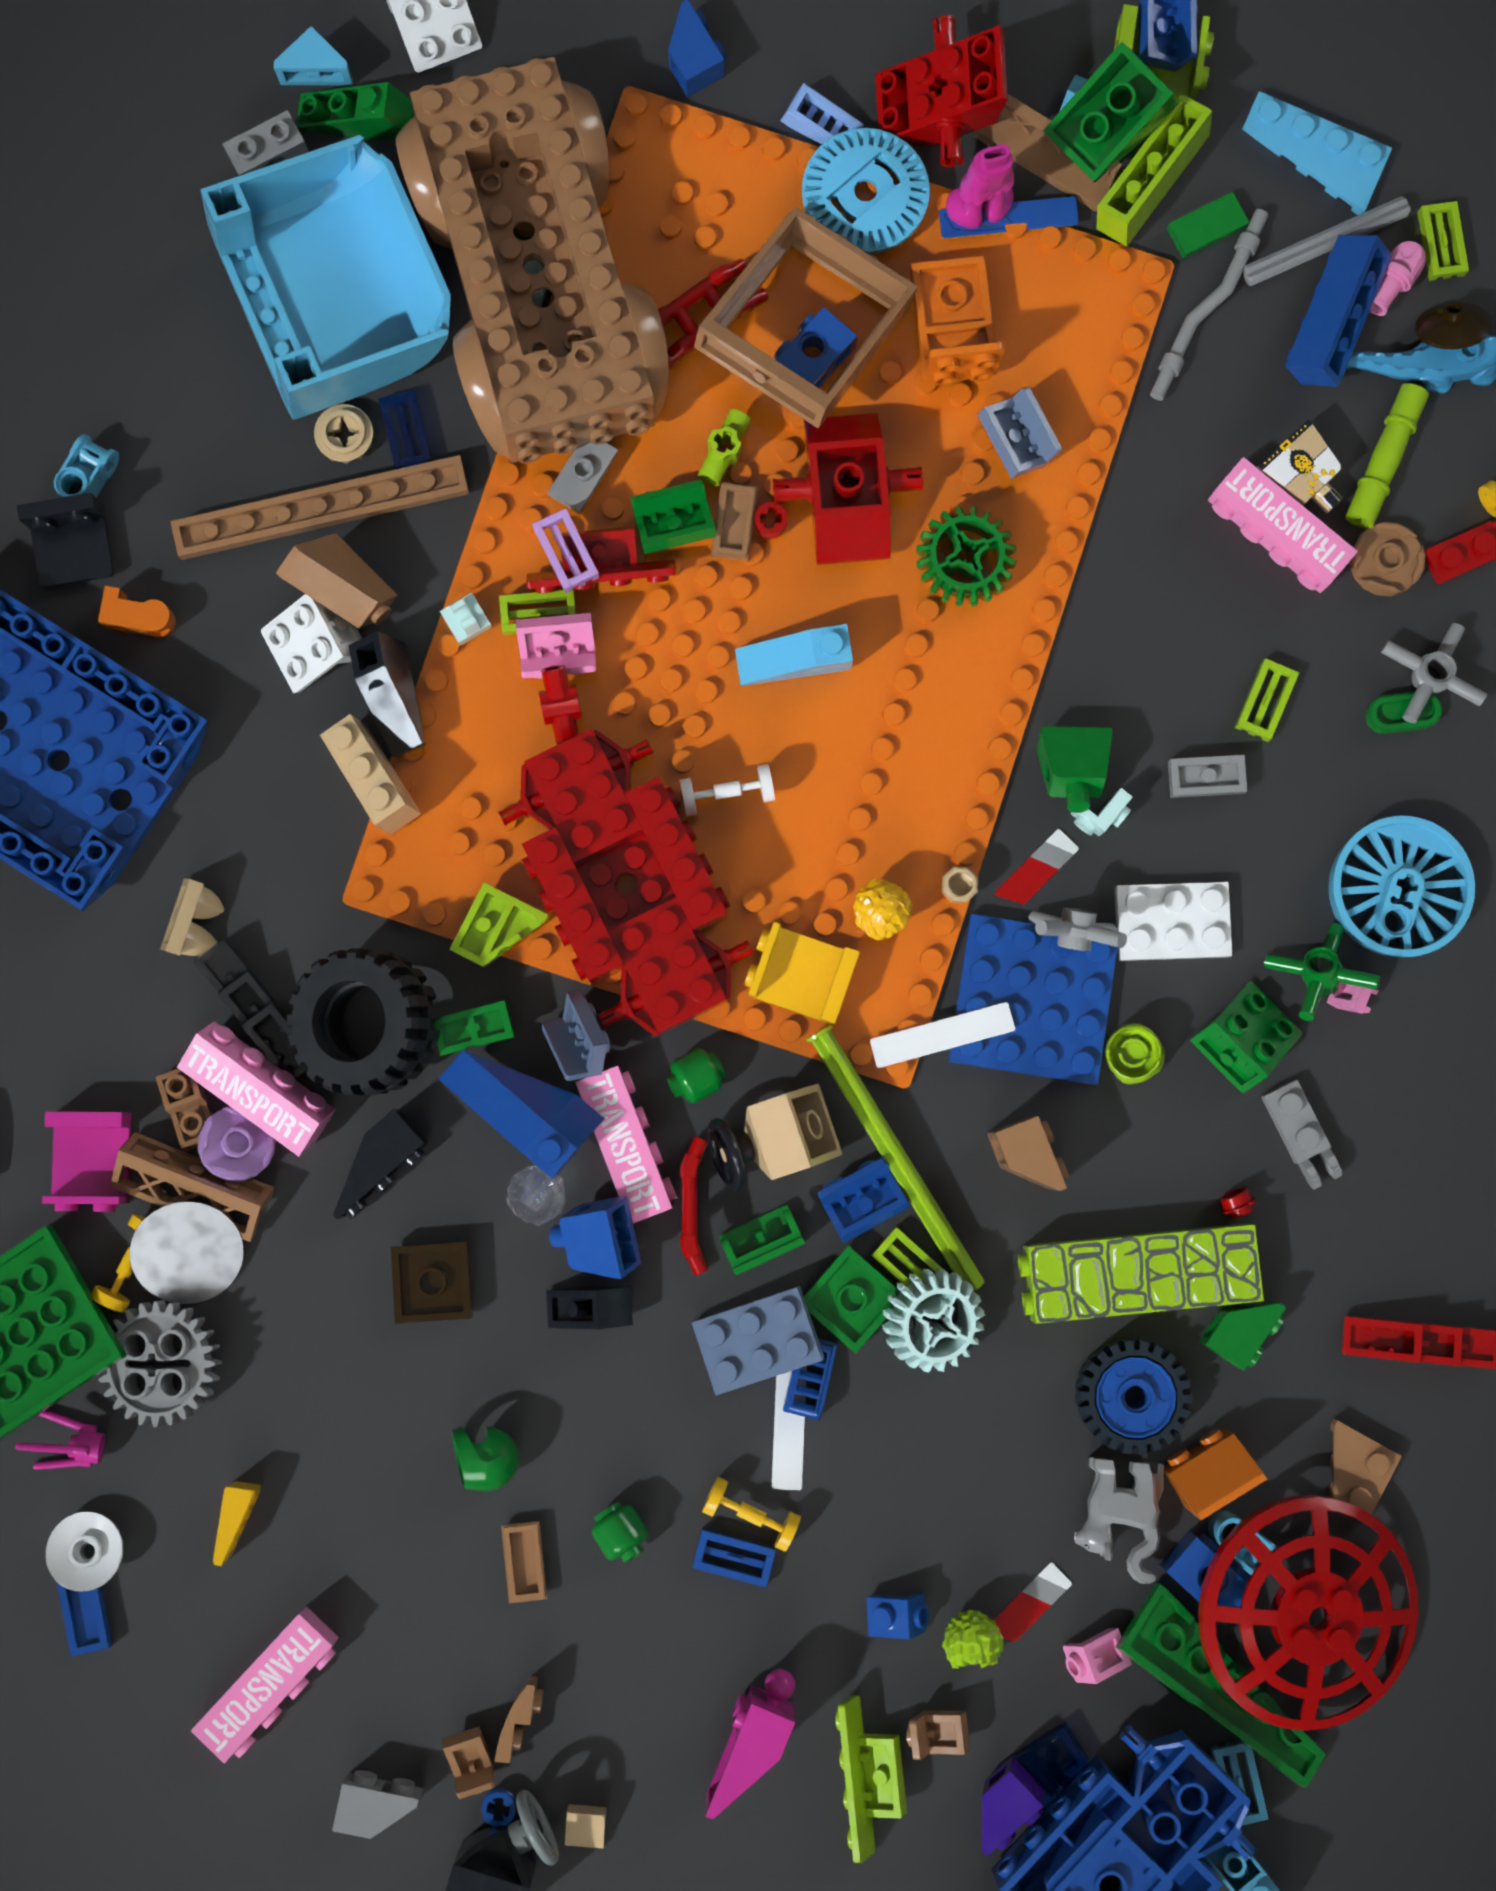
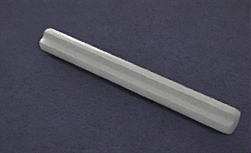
M1403 196L1395 198L1245 265L1242 272L1243 278L1249 286L1260 283L1333 250L1339 235H1367L1406 218L1411 212L1410 205Z

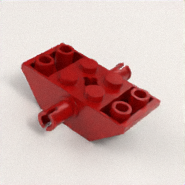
M950 15L939 16V19L934 18L932 27L934 29L935 49L933 51L875 73L878 129L898 136L910 146H935L940 144V164L944 167H956L957 164H963L962 136L995 124L1008 100L1004 28L1000 25L956 42V19Z
M877 413L827 417L819 429L803 420L808 473H806V477L773 478L774 503L807 499L808 503H811L816 565L890 559V492L923 491L922 467L888 469L885 462L883 435ZM849 479L853 488L842 486L843 480Z

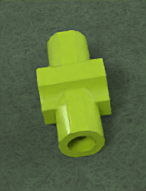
M730 409L721 429L712 430L708 438V455L698 473V477L706 483L719 486L728 466L738 463L742 450L741 440L751 422V418L747 414L737 409ZM724 442L731 444V450L726 448L725 453L718 451V445L723 447Z

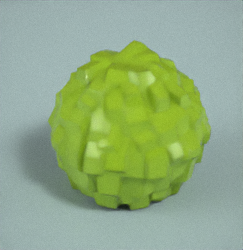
M977 1610L959 1612L957 1616L952 1617L948 1627L945 1628V1639L942 1642V1647L952 1668L961 1669V1667L968 1666V1663L969 1665L980 1664L981 1668L998 1664V1657L1003 1652V1637L995 1621L990 1620L987 1615Z

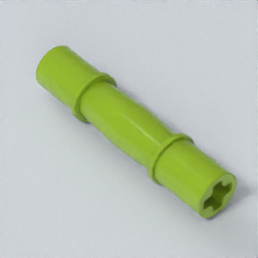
M1411 383L1401 385L1391 411L1384 420L1386 426L1373 450L1365 475L1358 480V488L1345 515V519L1351 524L1366 529L1373 528L1384 500L1391 491L1389 485L1401 463L1410 435L1415 434L1417 430L1416 425L1428 400L1429 392L1423 387Z

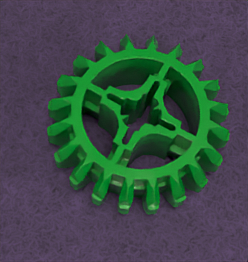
M960 506L956 507L954 518L947 511H943L940 515L941 523L932 519L928 524L931 532L923 531L921 533L920 540L924 544L918 545L916 548V554L924 557L917 560L916 568L927 570L921 575L922 583L933 580L934 583L930 587L929 592L934 595L940 589L943 590L944 593L941 599L943 603H947L951 595L955 596L957 607L962 606L964 598H968L971 607H976L978 595H980L983 601L988 603L992 599L991 590L994 593L1001 594L1004 590L1002 582H1010L1013 576L1007 569L1015 568L1017 562L1014 558L1009 557L1015 553L1016 545L1004 544L1011 538V531L999 533L1003 521L998 519L993 524L988 522L991 515L989 511H985L982 518L977 517V508L975 506L970 507L969 513L964 516ZM963 531L974 532L983 538L971 540ZM948 535L951 540L949 546L952 554L939 564L936 548L939 542ZM993 550L995 569L984 579L981 573L983 567L980 560L986 557L987 552ZM961 551H966V555L968 552L974 555L971 563H966V559L964 562L958 559ZM960 573L967 578L969 583L955 581L949 575Z

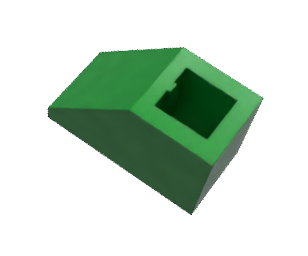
M1270 1300L1221 1309L1214 1316L1198 1342L1234 1367L1245 1371L1247 1366L1253 1367L1260 1359L1264 1350L1261 1345L1269 1334L1273 1336L1280 1329L1285 1319L1282 1314L1287 1307Z

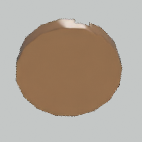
M1382 522L1374 525L1373 528L1365 530L1352 546L1358 551L1349 563L1354 579L1363 589L1377 596L1391 597L1404 593L1419 580L1425 568L1426 553L1423 545L1421 546L1416 539L1418 536L1411 529L1392 522Z

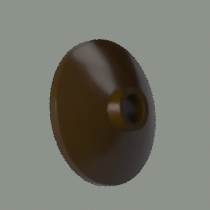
M1462 302L1443 303L1424 311L1416 321L1415 331L1418 338L1429 346L1449 350L1463 349L1474 346L1488 337L1492 329V319L1487 311L1473 304Z

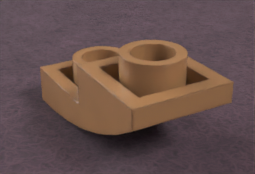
M178 1068L156 1076L165 1111L171 1115L180 1148L184 1152L198 1148L200 1131L205 1121L213 1115L202 1085Z
M537 1676L529 1677L517 1694L508 1712L497 1745L495 1762H511L514 1751H521L524 1727H518L517 1724L531 1725L534 1713L541 1714L544 1690L537 1689Z

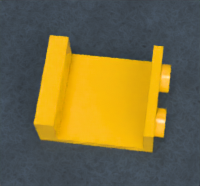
M773 922L771 930L763 928L756 950L763 952L759 965H750L744 982L745 986L751 987L748 996L834 1025L860 952L848 947L842 949L781 928V924Z

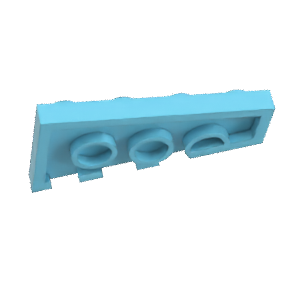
M1260 91L1242 130L1279 157L1283 155L1297 165L1295 169L1305 177L1310 175L1325 186L1324 191L1335 199L1339 197L1352 206L1351 211L1356 215L1365 212L1392 150L1387 145Z

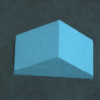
M311 26L274 60V70L280 85H353V77L348 62Z

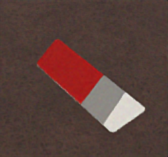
M1057 829L996 890L995 895L1022 905L1026 904L1079 850L1078 846L1060 829Z
M1049 1563L994 1619L996 1626L1000 1628L1003 1639L1016 1642L1072 1585V1582L1054 1563Z

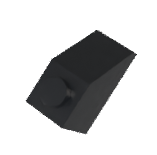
M604 1286L546 1290L548 1328L599 1330L633 1325L631 1287Z

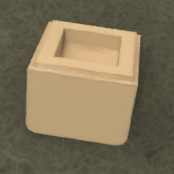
M568 1804L565 1846L604 1848L607 1807Z

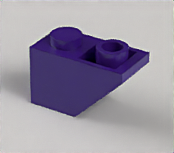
M1013 1756L985 1780L982 1794V1852L986 1856L996 1848L1000 1851L1005 1849L1016 1836L1015 1831L1024 1823L1030 1826L1044 1811L1045 1790Z

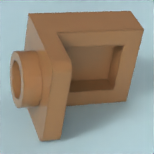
M923 1710L909 1721L906 1737L909 1747L912 1748L914 1760H922L928 1754L965 1755L970 1751L966 1711Z
M480 1726L442 1738L443 1751L455 1777V1792L458 1799L478 1795L495 1787L494 1761Z

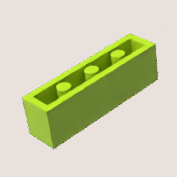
M1182 93L1179 96L1182 101L1151 133L1097 205L1096 229L1126 247L1210 136L1213 110Z

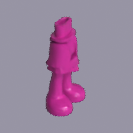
M1000 144L978 152L972 160L967 173L963 176L960 187L952 190L948 195L946 202L947 214L959 226L977 229L982 223V206L985 216L990 223L1001 221L1010 211L1014 201L1012 190L1014 172L1012 167L1013 157L1007 145Z

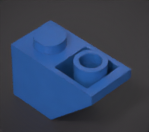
M689 0L681 2L668 49L669 68L686 97L723 78L724 61L727 60L725 50L718 39L713 41L707 32L709 26L704 14L700 9L695 11Z

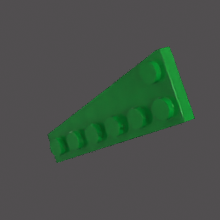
M1155 1583L1115 1648L1299 1786L1307 1788L1326 1754L1304 1731L1284 1729L1266 1723L1245 1711L1227 1695L1213 1676L1204 1656L1199 1635V1624L1163 1585ZM1219 1644L1220 1653L1227 1670L1233 1680L1236 1681L1247 1672L1238 1663H1235ZM1258 1686L1246 1694L1254 1703L1269 1712L1291 1719Z

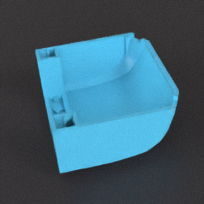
M361 135L200 189L207 225L216 249L285 407L293 420L362 396L407 377L428 364L445 344L449 334L450 291L393 163L382 153L379 155L369 147Z

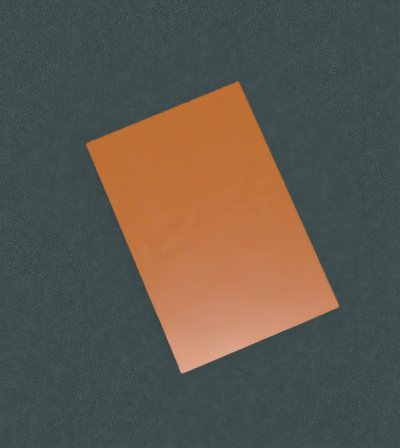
M632 86L625 87L606 138L609 161V186L607 200L599 208L620 282L644 288L650 293L657 309L675 300L705 279L709 273L724 264H730L738 259H742L747 266L794 207L805 213L802 201V180L810 158L819 147ZM884 168L892 177L894 185L899 184L894 173L890 169ZM861 182L854 189L856 197L861 201H870L877 194L875 186L870 182ZM929 182V202L925 216L917 230L900 245L871 255L875 256L879 262L896 273L907 277L910 282L911 263L984 256L995 341L1004 343L1005 353L997 375H993L988 380L972 381L970 377L960 378L947 385H935L934 381L924 382L913 298L908 311L828 417L877 413L883 435L885 462L888 469L922 467L923 491L890 492V559L816 565L811 503H808L807 499L778 502V504L784 507L788 521L785 532L776 539H766L760 536L755 529L753 521L748 562L711 557L714 537L644 555L635 523L631 497L682 483L702 480L698 477V473L708 455V438L713 429H721L730 409H737L747 414L751 418V422L741 440V457L736 465L728 466L721 482L758 486L755 513L760 505L766 502H774L773 478L806 477V473H808L804 419L696 348L669 369L665 405L654 421L655 426L649 427L642 434L628 435L626 433L614 436L611 441L607 442L618 449L619 454L581 515L548 496V491L574 451L566 454L553 452L541 455L538 460L531 463H520L519 461L511 463V459L497 453L443 607L444 609L472 593L491 623L492 628L460 646L443 616L440 615L415 687L426 745L396 758L391 756L390 759L392 767L415 802L421 815L392 835L374 826L371 819L369 820L343 894V902L350 907L454 941L483 883H486L550 916L546 923L502 954V957L621 996V971L594 985L589 982L588 978L580 979L571 961L577 958L571 944L564 947L555 929V926L560 924V921L554 910L549 913L547 912L538 892L544 889L538 877L530 878L522 862V859L527 857L522 843L548 830L531 817L526 818V816L505 826L498 811L518 803V800L521 799V766L525 764L524 761L558 745L555 742L552 724L545 725L539 698V691L545 690L543 678L522 677L517 634L503 635L499 595L536 592L535 588L527 589V574L554 571L533 530V523L566 508L577 531L634 526L638 563L675 560L676 575H669V580L652 583L647 582V578L632 579L631 584L624 586H611L610 581L596 582L595 587L590 589H573L576 614L591 613L597 670L581 675L567 674L569 685L576 684L582 712V718L576 719L579 734L591 728L592 730L596 729L623 749H628L645 741V739L648 740L654 753L633 762L634 766L631 767V790L658 776L665 788L671 786L680 804L676 811L682 822L688 820L697 838L692 843L698 855L705 854L713 870V874L709 875L715 889L718 887L722 888L730 904V907L726 909L727 919L699 933L723 950H729L748 940L750 947L738 952V954L749 948H752L754 955L734 963L735 966L731 968L730 1001L693 1020L823 1062L812 1042L807 1043L806 1039L829 1024L750 997L748 994L751 987L744 985L750 965H759L763 952L756 950L763 928L771 930L773 922L781 924V928L842 949L848 947L860 952L836 1023L832 1025L833 1028L830 1030L857 1074L899 1088H908L911 1085L919 1057L878 1068L870 1040L931 1023L970 902L969 900L966 903H951L941 892L942 877L953 867H968L978 877L1172 276L1173 262L1169 259L1128 246L1126 247L1122 244L1066 226H1047L1043 229L1026 230L1027 223L1005 225L1007 232L942 238L939 210L946 209L947 197L952 189ZM831 199L832 204L846 218V220L853 223L854 220L848 218L841 211V209L838 206L837 200ZM792 247L760 287L767 291L768 301L755 307L739 319H735L727 329L775 359L774 354L786 340L792 342L800 333L798 329L805 318L811 313L816 316L825 307L857 335L855 350L819 388L826 393L889 309ZM738 277L716 289L721 297H723ZM553 294L551 296L548 306H550L554 300ZM702 298L686 311L699 327L712 308ZM672 319V322L663 328L667 351L672 344L686 335L675 319ZM808 347L803 350V353L810 358H816L822 354L816 347ZM1030 387L1062 447V452L1045 467L1011 479L977 414L984 407L1014 397L1022 388ZM724 442L723 447L718 445V451L725 453L726 448L731 450V444ZM849 479L843 480L842 486L853 488ZM703 481L706 499L715 525L721 482L719 486H713ZM959 506L962 508L964 516L968 515L972 506L977 508L976 516L982 518L985 511L991 512L988 522L993 524L998 519L1003 521L999 533L1011 531V538L1004 544L1016 545L1015 553L1009 556L1017 561L1015 568L1007 569L1013 575L1010 582H1002L1004 590L1001 594L994 593L991 590L992 599L988 603L983 601L980 595H978L976 607H971L968 598H964L962 606L957 607L955 604L956 597L952 595L947 603H943L941 599L944 591L940 589L936 594L932 595L929 590L934 581L922 583L921 575L927 570L916 568L917 560L924 558L916 554L917 546L924 544L920 540L921 533L923 531L931 532L928 524L932 519L941 523L940 515L943 511H947L954 518V510ZM772 512L768 513L767 518L760 519L761 523L766 522V528L773 529L775 523H781V519L776 520V513ZM563 521L556 523L561 533H568ZM548 527L544 529V532L563 568L561 550ZM963 531L971 540L983 538L974 532ZM948 535L939 542L936 548L939 564L952 554L949 546L951 540ZM993 550L987 552L986 557L980 560L983 567L981 573L984 579L995 569ZM961 551L958 559L963 562L966 559V563H971L974 555L970 552L966 555V551ZM960 573L949 575L955 581L969 583L967 578ZM558 586V590H563L562 586ZM567 600L508 606V611L567 606ZM509 620V624L516 623V620ZM847 624L853 657L851 670L747 686L740 685L735 653L736 648L809 629ZM769 764L775 801L764 803L761 789L757 788L741 791L740 796L715 800V796L696 799L697 815L686 817L680 779L691 778L693 792L713 789V785L738 780L740 784L759 781L757 766ZM623 874L616 881V889L621 894H631L637 888V880L630 874ZM872 878L876 880L883 879L884 881L895 883L898 887H902L908 893L912 903V911H910L912 917L908 920L906 927L895 933L892 937L884 938L883 940H875L869 937L855 923L856 916L853 909V904L856 900L855 894L860 891L862 886L867 885Z

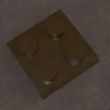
M469 1241L391 1247L395 1324L473 1318Z

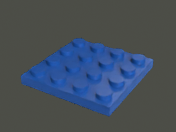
M970 914L955 1016L1007 1002L1015 1025V1031L950 1048L948 1062L1098 1085L1117 947L1092 941L1091 951L1063 948L1057 946L1058 936L1038 935L1035 930L1036 924Z

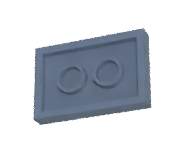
M800 1286L692 1322L716 1396L825 1359Z

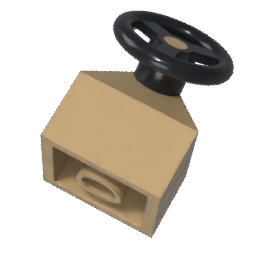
M819 1083L748 1106L746 1109L744 1132L735 1136L728 1124L720 1118H714L708 1124V1144L714 1165L724 1184L733 1191H739L743 1188L745 1183L744 1164L753 1161L771 1180L843 1155Z

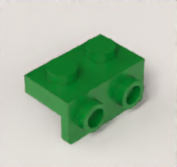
M702 480L682 483L631 497L635 523L644 555L716 537L715 525Z

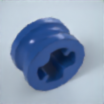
M501 1787L494 1788L485 1795L481 1806V1814L488 1825L492 1827L508 1825L513 1820L517 1808L513 1793ZM496 1798H502L503 1804L510 1807L508 1813L505 1810L503 1811L502 1817H496L494 1809L488 1808V1804L490 1802L494 1804Z

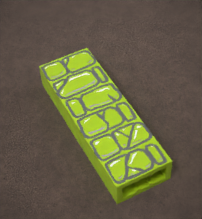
M1243 1223L1023 1245L1024 1254H1018L1020 1277H1026L1028 1292L1022 1293L1024 1315H1030L1031 1321L1035 1324L1264 1301L1255 1224Z

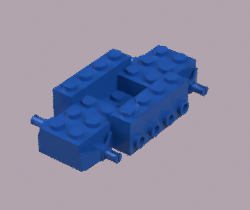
M1131 1725L1125 1727V1730L1135 1741L1124 1731L1120 1733L1119 1738L1136 1755L1129 1785L1127 1786L1126 1782L1096 1755L991 1870L999 1891H1100V1882L1108 1875H1114L1120 1879V1886L1117 1891H1219L1223 1884L1211 1865L1203 1857L1225 1845L1228 1847L1231 1845L1245 1860L1250 1859L1251 1855L1241 1844L1253 1855L1255 1854L1256 1846L1240 1830L1249 1810L1251 1800L1239 1785L1183 1730L1180 1729L1172 1734L1146 1741Z

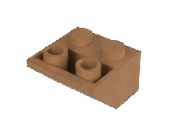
M1031 1116L987 1133L1001 1169L1049 1190L1062 1191L1067 1189L1064 1180L1069 1178V1174L1062 1158H1056L1053 1154L1050 1143L1055 1142L1047 1121L1041 1122L1039 1116Z

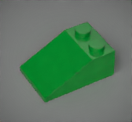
M1121 42L1043 131L1093 182H1097L1148 137L1182 100L1129 47Z

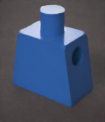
M627 1196L578 1205L560 1217L559 1225H554L550 1230L549 1240L551 1245L555 1248H565L568 1265L573 1270L622 1279L642 1264Z

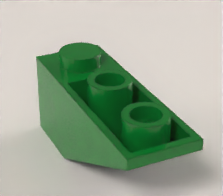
M389 82L301 93L296 126L299 131L346 137L361 135L364 139L378 141L396 139L397 133L412 119L413 105L407 96Z

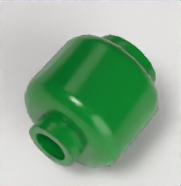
M696 1048L671 1062L670 1070L672 1075L666 1079L676 1098L683 1096L687 1102L694 1104L717 1093L721 1089V1080L725 1078V1072L713 1051L707 1053L702 1048Z
M617 1502L594 1517L596 1524L592 1527L591 1532L607 1560L612 1561L622 1558L623 1562L627 1563L644 1552L641 1544L646 1541L648 1530L633 1506H622L620 1502Z

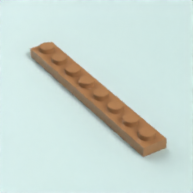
M457 455L170 522L178 557L181 560L460 497L470 493L461 456Z

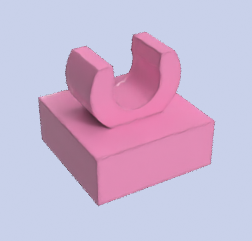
M1340 983L1337 991L1329 995L1326 1003L1337 1009L1360 1014L1370 1013L1371 1008L1366 1006L1371 994L1377 995L1378 990Z

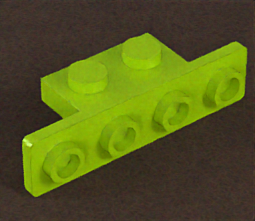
M851 1695L838 1704L835 1722L841 1736L842 1748L840 1750L839 1762L845 1775L846 1788L844 1790L843 1802L846 1810H848L850 1825L847 1841L849 1848L852 1850L853 1862L863 1863L876 1850L872 1817L902 1819L907 1814L899 1734H864L860 1696Z

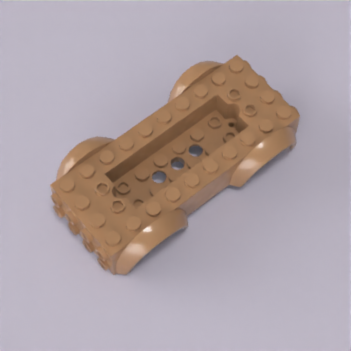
M554 57L546 59L535 58L526 64L510 68L498 67L490 73L473 77L462 76L453 82L437 86L425 85L419 90L410 92L415 116L396 135L397 153L411 198L429 236L435 244L452 249L472 319L453 337L454 358L470 408L492 449L511 459V463L518 461L520 463H531L538 460L541 455L553 452L566 454L574 451L579 445L590 442L594 445H600L611 441L614 436L626 433L628 435H639L646 432L649 427L655 426L654 421L664 408L668 390L669 366L666 338L657 306L650 293L644 288L633 284L621 283L618 277L599 212V208L607 200L609 161L602 117L591 92L580 85L561 80ZM522 222L531 224L535 229L533 237L525 241L517 239L513 234L514 227ZM531 260H538L544 265L542 271L537 274H530L523 268ZM540 289H547L554 295V300L550 306L541 308L533 303V294Z

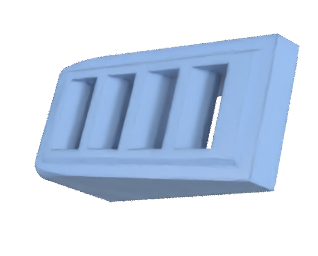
M805 83L799 88L780 120L791 129L820 144L837 135L842 125L849 128L848 130L864 126L862 122ZM803 104L809 107L805 115L799 112ZM816 111L822 114L817 124L812 121ZM829 118L835 121L830 132L824 129Z

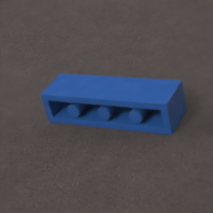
M1377 235L1338 236L1334 248L1328 256L1327 265L1320 282L1315 288L1313 299L1306 315L1302 319L1301 328L1292 349L1288 353L1285 367L1300 384L1339 387L1392 258V254Z

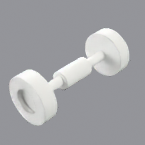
M769 764L757 766L759 781L740 784L738 780L713 785V789L693 792L691 778L680 779L686 817L697 815L696 799L715 796V800L740 796L741 791L757 788L761 789L764 803L775 801Z

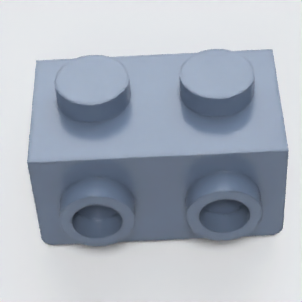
M1030 387L1022 388L1014 397L984 407L977 414L1011 479L1045 467L1062 452V447Z
M582 990L569 991L566 995L563 1018L544 1021L542 1023V1031L565 1080L572 1081L602 1075L605 1056L610 1051L608 1034L605 1030L601 1031L597 1023L595 1008L592 1003L588 1004Z

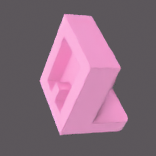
M1108 1628L1081 1643H1068L1063 1646L1066 1656V1667L1077 1683L1098 1684L1132 1665L1130 1658L1115 1648L1121 1639L1118 1628Z

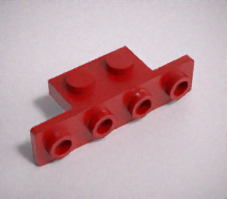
M634 526L578 531L599 573V578L594 581L591 579L586 582V585L576 586L573 589H590L595 587L596 582L610 581L611 586H624L631 584L632 579L647 578V582L652 583L669 580V575H676L675 560L638 563ZM561 533L580 572L587 571L569 533ZM562 554L563 570L567 578L570 579L574 576ZM554 571L527 574V589L535 588L537 593L554 592L558 590V586H561Z

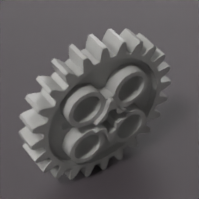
M165 1300L154 1301L153 1306L150 1302L139 1304V1311L136 1308L127 1309L125 1311L127 1319L118 1318L113 1321L118 1331H113L127 1356L109 1367L107 1374L98 1380L102 1383H110L111 1387L104 1393V1396L116 1395L118 1399L114 1403V1410L127 1407L125 1419L135 1418L138 1415V1425L148 1424L151 1420L153 1427L163 1426L165 1421L168 1425L179 1423L180 1417L183 1420L191 1418L193 1416L192 1408L197 1410L205 1406L200 1396L208 1397L214 1394V1391L207 1384L208 1382L220 1379L217 1374L211 1372L212 1367L222 1364L221 1360L211 1356V1353L219 1349L220 1345H209L207 1340L214 1334V1330L202 1332L200 1328L204 1324L205 1318L201 1317L191 1320L193 1308H185L180 1312V1302H172L168 1306H166ZM139 1335L144 1338L146 1344L143 1353L137 1347ZM175 1335L179 1336L182 1341L180 1353L173 1347ZM152 1359L157 1361L189 1360L191 1364L189 1367L180 1365L165 1368L160 1365L130 1367L128 1361H147ZM175 1373L182 1381L180 1391H177L173 1386L172 1381ZM139 1374L145 1379L146 1385L143 1392L138 1388L136 1382Z

